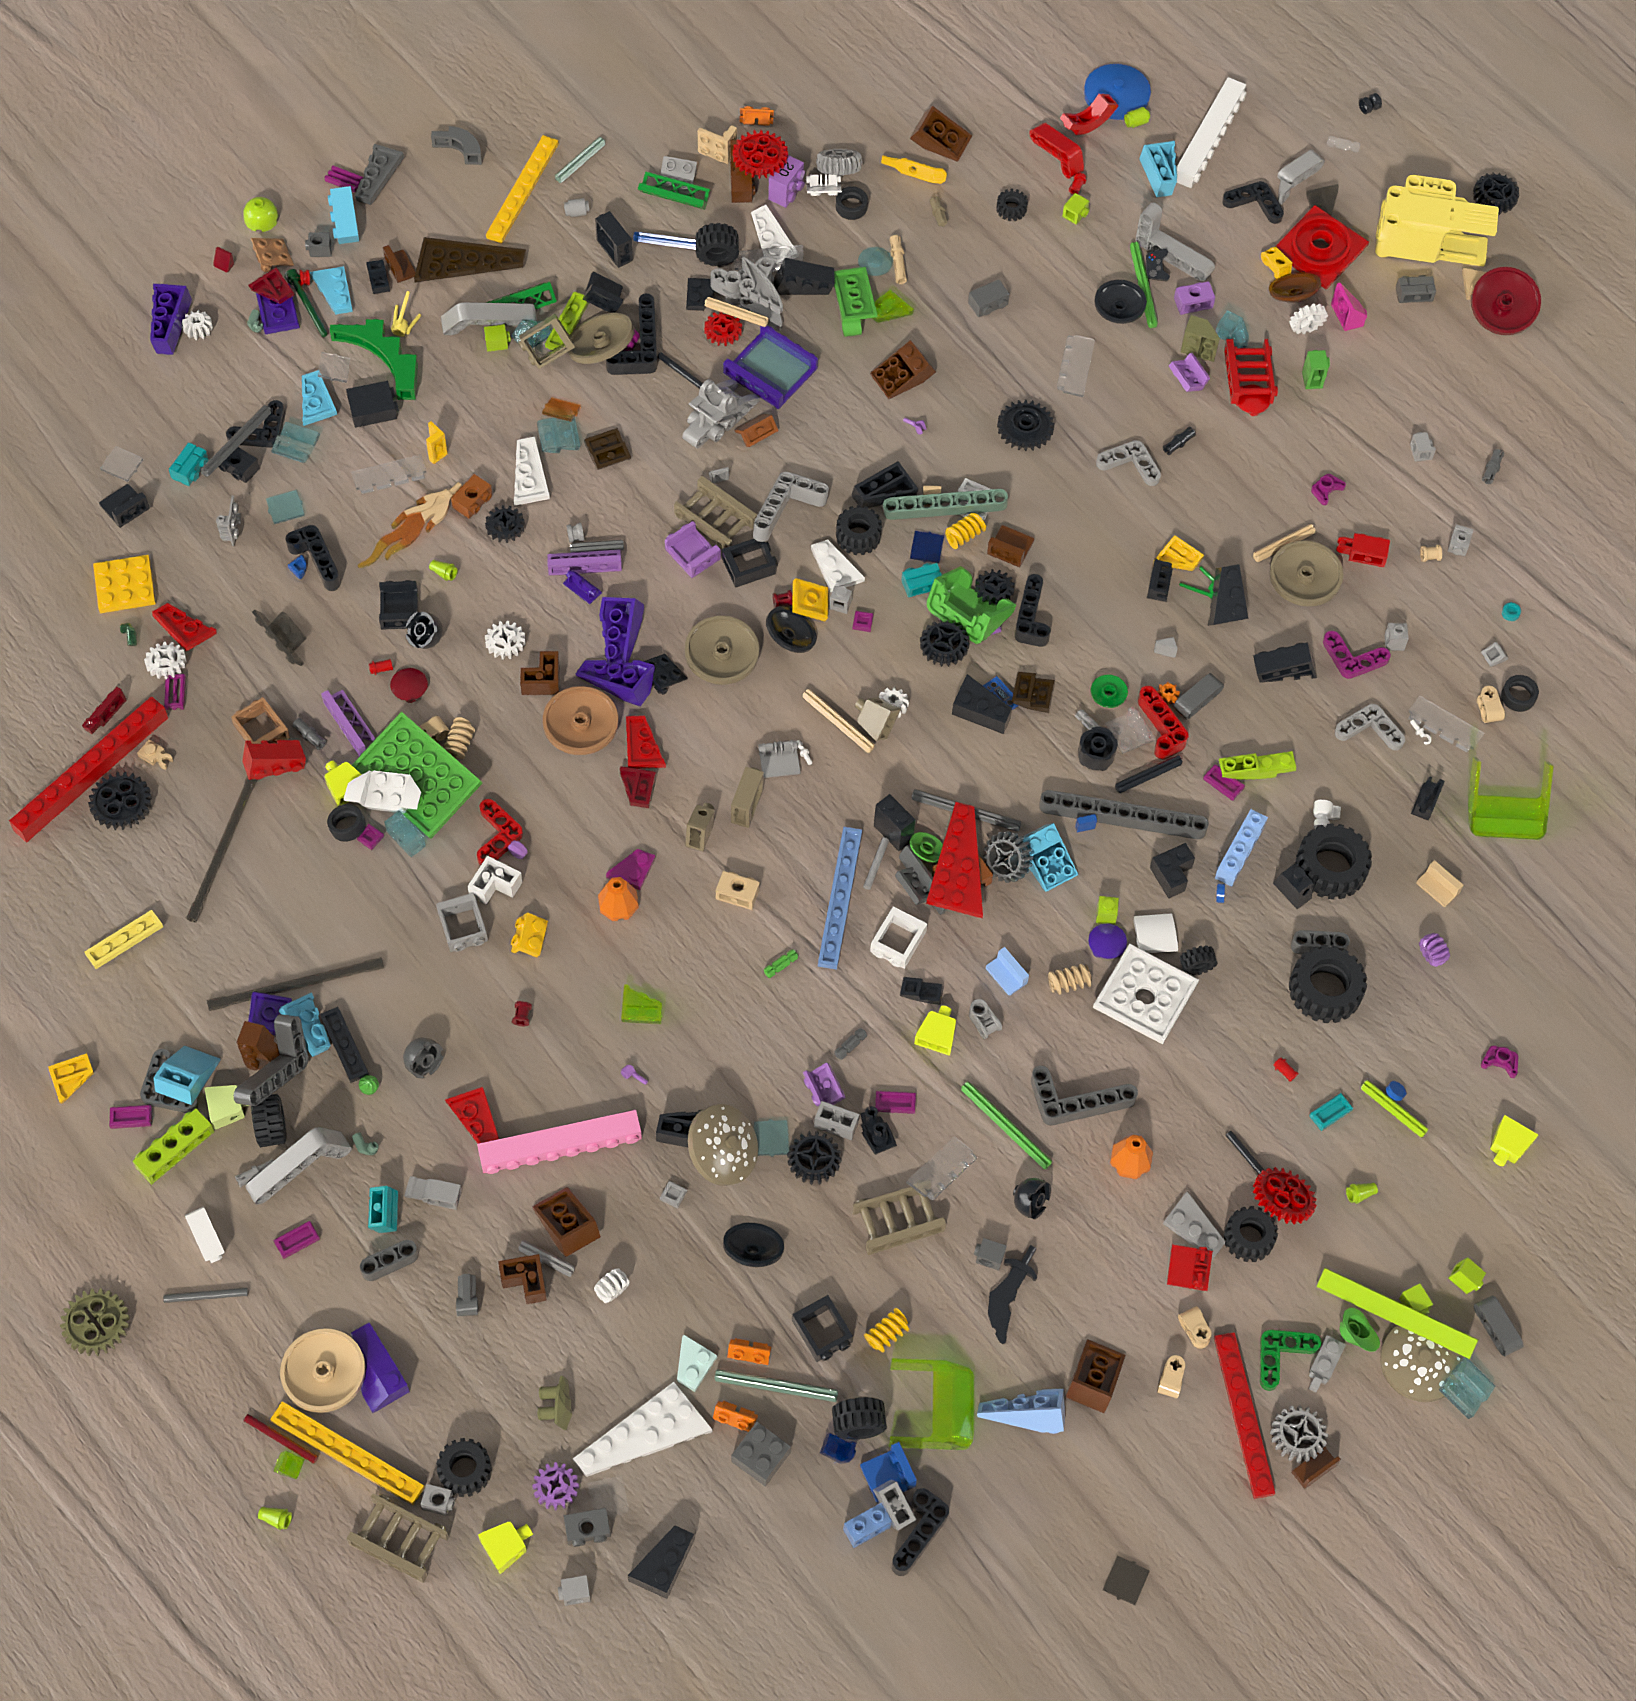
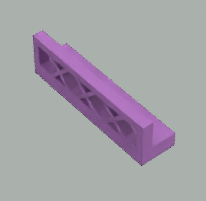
M620 550L547 554L549 576L566 575L569 570L575 571L578 574L622 571Z
M328 690L321 693L323 703L360 757L367 749L363 739L370 740L373 743L375 737L343 690L333 695ZM342 697L344 700L343 707L338 706L335 700ZM344 712L353 713V719L347 720ZM354 725L363 728L361 734L356 733L353 728Z

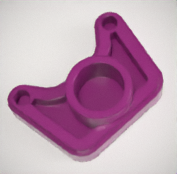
M1326 474L1312 486L1311 492L1325 506L1329 501L1328 495L1334 490H1345L1346 483L1331 474Z
M1493 1045L1489 1047L1481 1062V1068L1487 1069L1490 1066H1497L1505 1069L1510 1078H1515L1518 1074L1519 1056L1516 1052L1510 1051L1506 1047Z

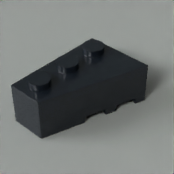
M1239 564L1216 568L1208 626L1249 619Z
M968 674L962 683L952 708V715L1004 734L1012 713V708Z
M702 1110L689 1113L684 1111L660 1114L656 1129V1142L688 1148L690 1125L695 1116Z
M674 1525L628 1574V1582L668 1599L694 1543V1534Z

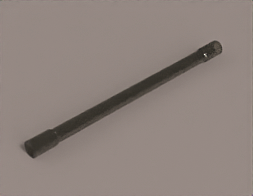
M248 776L245 779L243 789L196 898L186 916V919L196 923L198 921L205 899L258 779L249 780Z
M382 957L355 965L229 996L207 1000L209 1011H214L250 1001L252 992L274 995L363 972L383 969L384 965Z

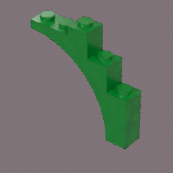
M366 319V325H330L332 341L360 346L375 354L387 365L395 379L398 400L416 399L417 356L401 354L400 337H385L384 320Z

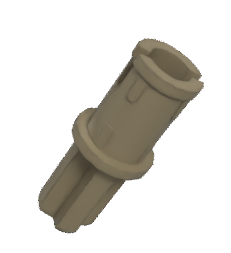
M935 196L936 202L932 197L929 201L933 209L932 215L936 218L938 226L945 227L948 223L945 215L946 210L942 207L938 196Z

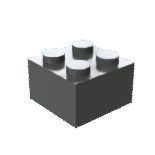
M756 1422L731 1455V1462L766 1487L790 1455L791 1446Z

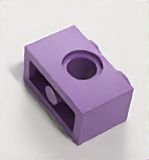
M1209 281L1199 282L1176 288L1174 300L1180 315L1212 309L1215 295Z

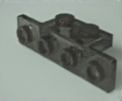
M254 609L252 613L256 617L255 621L266 629L265 633L268 637L277 642L275 644L276 647L286 653V659L293 665L302 666L304 664L294 651L307 638L287 613L282 611L271 623L263 613Z

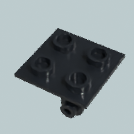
M665 653L643 661L655 667L652 686H654L658 694L664 695L668 691L667 687L688 679Z

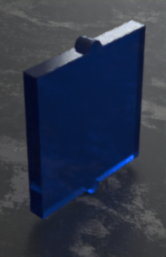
M915 531L910 559L923 561V563L932 562L939 564L944 535L933 534L930 531L928 533Z

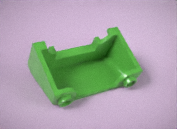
M960 566L934 579L927 599V608L943 622L949 620L952 624L956 621V626L962 625V630H966V636H969V640L979 644L985 641L1014 613L1016 604L1009 599L1000 600L997 606L994 603L989 605L987 600L982 602V597L978 598L977 592L971 588L972 575Z

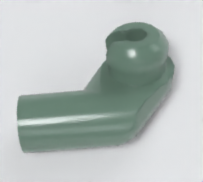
M254 309L249 316L247 325L253 332L258 333L261 332L263 324L257 321L260 312Z
M356 1133L352 1136L359 1153L370 1156L377 1153L379 1146L376 1142H365L361 1133Z

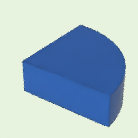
M303 555L288 564V568L299 580L303 578L307 570L306 560Z

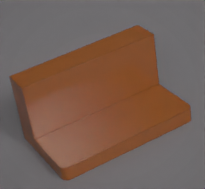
M764 413L734 429L736 433L741 434L746 447H751L779 431L772 415Z

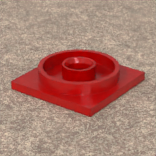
M1314 205L1275 247L1292 262L1293 268L1299 272L1317 275L1321 280V287L1327 290L1369 245V241ZM1324 239L1330 245L1327 248H1318L1314 246L1313 241Z

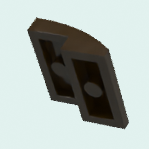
M618 428L584 439L585 446L597 470L631 459Z
M1018 672L1012 703L1030 710L1049 713L1055 680L1036 678V673Z

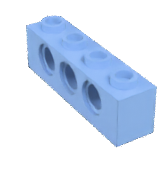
M1250 809L1218 867L1215 879L1231 887L1233 886L1259 839L1268 817Z

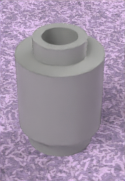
M580 198L564 202L566 216L571 218L587 215L589 211L588 201Z

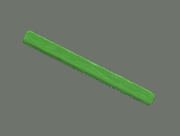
M1132 242L1130 250L1138 285L1145 293L1147 299L1145 309L1147 324L1149 328H1156L1158 321L1140 244Z
M966 1082L962 1086L961 1090L1043 1169H1047L1052 1164V1160L970 1082Z

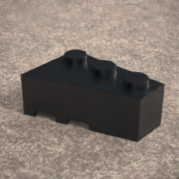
M789 258L784 259L774 277V287L779 295H829L835 285L833 267Z
M897 461L855 485L851 496L858 505H861V508H864V506L871 508L883 505L887 498L916 496L918 487L900 462Z
M1308 642L1297 643L1289 647H1279L1269 652L1262 651L1253 655L1260 683L1283 681V678L1294 677V680H1300V676H1311V679L1317 678Z

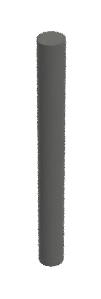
M248 1288L165 1294L163 1299L164 1303L241 1297L248 1296Z

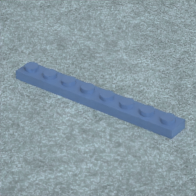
M843 827L818 967L837 970L862 836L861 829Z

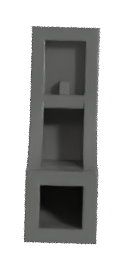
M449 126V131H431L433 148L457 149L464 155L465 164L482 165L480 145L470 132L453 126Z

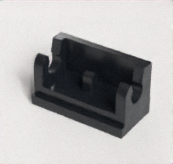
M1154 559L1147 594L1148 599L1167 602L1173 569H1170L1172 567L1171 563Z
M1431 776L1427 778L1426 782H1423L1411 812L1412 815L1428 821L1445 782L1439 779L1437 783H1433Z

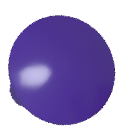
M1100 924L1093 928L1089 934V946L1093 951V955L1097 958L1113 959L1121 957L1127 947V937L1124 931L1114 924Z

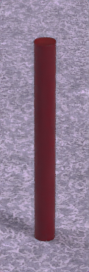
M249 1414L245 1416L244 1422L311 1463L314 1464L317 1461V1455Z

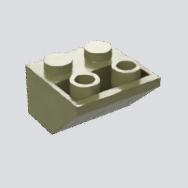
M1193 315L1190 316L1183 338L1181 353L1187 355L1193 353L1195 357L1214 362L1220 337L1207 319Z

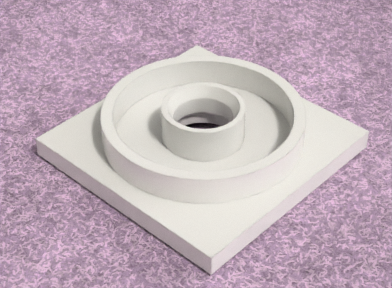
M1129 944L1095 1001L1093 1008L1163 1044L1197 986L1199 979ZM1142 989L1149 990L1154 995V1001L1151 1004H1144L1136 999V993Z

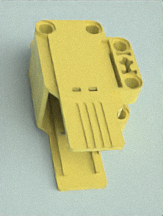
M1410 175L1407 177L1404 187L1391 186L1388 189L1386 198L1383 199L1376 232L1375 253L1379 257L1391 256L1431 263L1443 260L1485 266L1488 239L1486 237L1466 235L1461 231L1495 236L1497 233L1499 208L1469 203L1465 198L1455 197L1456 184L1451 180Z

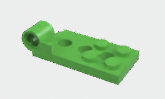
M866 267L834 271V288L840 310L844 337L862 335L860 319L877 317Z

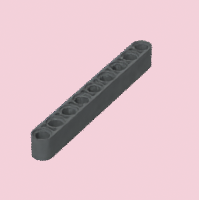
M1054 790L1044 791L1041 794L1039 803L1040 810L1046 814L1074 819L1095 814L1098 823L1191 839L1204 838L1209 826L1207 818L1200 815Z

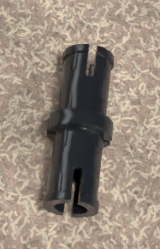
M1188 427L1182 433L1176 434L1170 442L1163 446V451L1167 455H1171L1178 448L1184 447L1187 441L1196 436L1195 430L1192 427Z

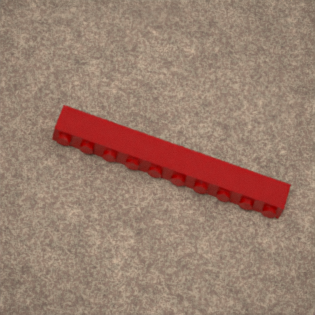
M152 696L12 817L9 822L13 831L26 843L164 723L168 719L165 707Z

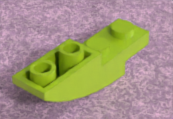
M1293 751L1257 756L1256 753L1219 759L1222 777L1232 779L1275 778L1279 773L1296 771Z

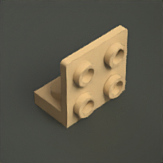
M731 125L728 131L723 133V136L699 128L697 130L698 152L719 162L729 164L730 140H737V127Z

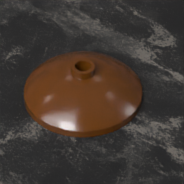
M1311 273L1287 274L1275 279L1269 285V294L1274 299L1286 303L1302 302L1319 291L1321 280L1317 275Z

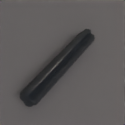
M1180 755L1173 756L1117 782L1115 789L1118 793H1123L1182 765L1183 760Z

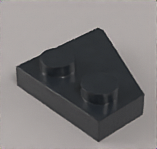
M688 278L686 310H705V300L707 297L713 298L715 292L711 288V279Z

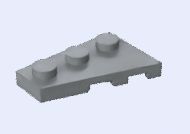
M1186 1192L1163 1224L1198 1249L1199 1247H1206L1208 1250L1213 1251L1212 1259H1214L1225 1245V1240L1190 1194Z

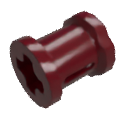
M788 590L786 593L772 594L775 608L786 605L792 606L793 595L791 590Z
M517 1001L515 1002L516 1011L515 1017L512 1018V1023L522 1027L528 1026L530 1023L528 1019L529 1011L532 1009V1004Z

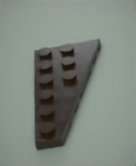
M424 237L414 282L523 268L526 249Z

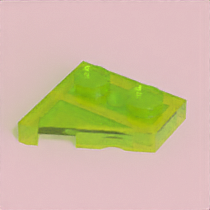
M890 289L874 302L877 317L872 319L877 323L912 315L914 309Z
M624 984L621 1022L661 1024L662 1003Z

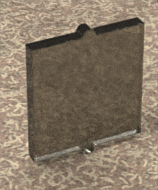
M1117 1556L1103 1591L1117 1597V1600L1122 1599L1135 1606L1150 1571L1137 1565L1135 1561L1130 1562Z

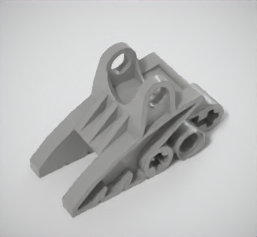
M764 256L755 264L742 257V269L738 272H727L721 268L711 271V288L725 296L728 304L735 305L740 303V308L769 318L768 324L779 331L782 329L783 323L780 314L783 311V305L779 294L773 286L774 276L772 272L774 260L771 257ZM768 261L771 263V265L769 267H765L762 265V263Z
M707 379L700 387L699 395L689 403L695 410L688 417L687 422L690 426L685 430L682 438L697 449L709 439L718 442L724 435L725 430L729 431L760 401V398L755 394L739 396L734 392L739 387V383L733 379L715 384L711 379Z

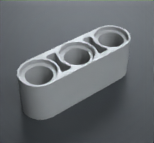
M1309 150L1282 168L1278 173V178L1291 184V188L1319 171L1325 161L1315 151Z

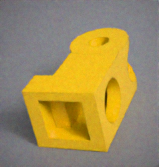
M1272 247L1261 253L1263 263L1269 266L1275 273L1274 277L1276 279L1291 274L1292 262L1278 248Z

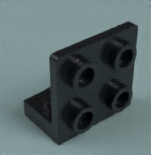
M593 271L590 274L583 300L609 313H616L623 303V299L620 298L623 286Z
M126 484L99 502L100 507L119 528L150 509L143 492L137 494L129 484Z

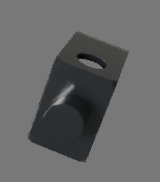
M1293 864L1283 871L1273 882L1296 909H1299L1312 899L1313 881L1305 874L1304 869L1300 868L1297 864Z

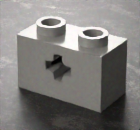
M821 1101L815 1116L814 1128L852 1141L859 1123V1114Z
M891 1479L873 1489L879 1503H882L892 1520V1528L899 1530L916 1520L897 1481Z

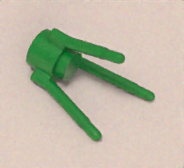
M1202 566L1199 567V570L1212 581L1208 587L1210 593L1184 583L1179 584L1181 587L1203 594L1211 599L1213 598L1214 577Z

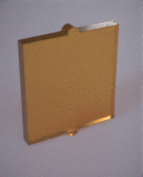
M551 397L549 402L545 403L542 414L572 422L574 417L578 416L581 405Z

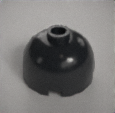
M416 612L406 623V628H408L406 639L413 647L429 649L438 644L442 638L443 626L439 618L434 614Z
M1027 1178L1022 1181L1013 1191L1016 1209L1025 1217L1039 1218L1046 1209L1043 1206L1045 1200H1050L1051 1185L1039 1178Z

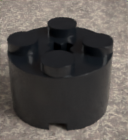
M1093 727L1091 730H1086L1080 738L1078 748L1080 764L1091 770H1107L1115 759L1118 741L1113 736V733L1104 727Z

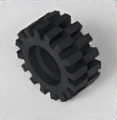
M1006 189L1005 192L1002 191L997 199L996 211L999 213L998 215L1000 217L1003 216L1002 219L1004 220L1008 218V221H1011V219L1017 221V218L1021 220L1022 216L1024 217L1027 212V196L1022 191L1019 193L1018 189H1016V192L1013 189H1010V191ZM1007 203H1015V204H1017L1018 206H1017V207H1009V206H1007L1006 204H1007Z
M1208 945L1204 947L1199 946L1198 948L1193 947L1192 950L1188 949L1179 958L1183 972L1189 975L1192 974V976L1196 974L1201 975L1203 972L1207 973L1208 970H1213V967H1216V964H1218L1214 949L1211 946L1208 947Z

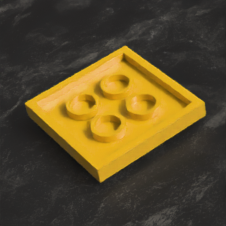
M149 555L93 563L100 613L156 605Z

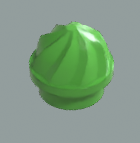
M366 1075L359 1081V1089L364 1094L372 1095L379 1088L377 1078L372 1075Z

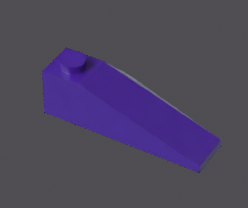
M602 597L599 616L603 627L602 636L605 640L607 663H616L617 660L629 663L644 611V604L636 598Z
M585 660L575 675L625 702L641 707L651 693L655 667L640 660H633L632 663H624L623 660H617L616 663H607L606 660Z
M367 1323L351 1332L352 1339L361 1349L366 1365L365 1378L361 1387L362 1396L371 1412L375 1413L410 1391L371 1324Z

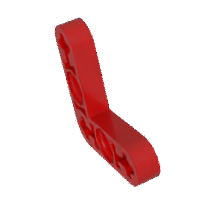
M485 799L480 803V813L499 833L477 851V860L480 865L486 859H482L483 854L485 856L489 854V857L498 860L508 851V846L512 841H520L523 837L522 827L492 799ZM485 807H492V812L488 809L485 811ZM499 817L506 818L504 824H498L496 820ZM510 829H511L513 832H516V831H517L518 834H517V835H515V834H512V835H511ZM498 841L505 843V846L500 849L494 845Z

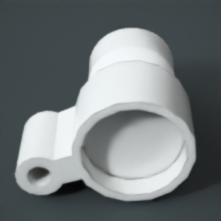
M1328 800L1315 801L1313 815L1316 817L1314 829L1320 825L1326 827L1327 824H1330L1328 819H1340L1341 807L1334 806Z

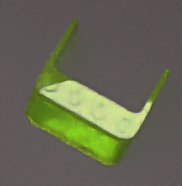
M1473 757L1468 798L1470 831L1479 837L1533 840L1543 838L1547 831L1554 766L1549 761H1545L1541 795L1537 798L1478 795L1481 761L1477 757Z
M892 1358L890 1370L933 1371L932 1435L930 1437L890 1436L889 1447L899 1442L902 1448L966 1450L970 1448L974 1438L973 1371L967 1366L946 1360Z

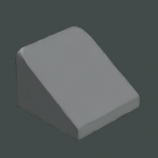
M1282 179L1278 189V202L1280 206L1289 197L1292 187L1291 184Z
M729 468L710 471L709 477L711 482L717 483L728 480Z
M1174 637L1156 640L1154 653L1173 658L1176 657L1177 645Z
M1497 642L1481 651L1490 667L1509 659Z

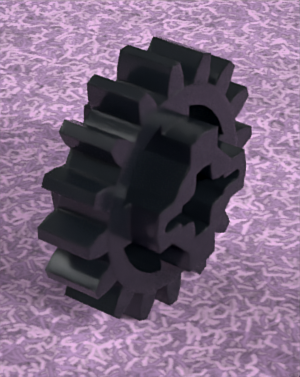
M502 505V509L499 510L495 507V512L490 511V516H486L485 527L487 534L492 535L493 540L498 538V542H501L502 539H505V542L508 543L509 539L515 541V536L521 537V532H524L525 520L523 519V514L518 513L517 508L512 510V506H509L508 509H505V506Z
M991 569V573L984 571V575L979 574L975 582V592H977L978 598L982 597V602L987 600L989 605L995 602L997 606L998 602L1002 599L1011 600V595H1014L1015 583L1012 582V577L1007 578V572L1001 574V570H998L996 573Z

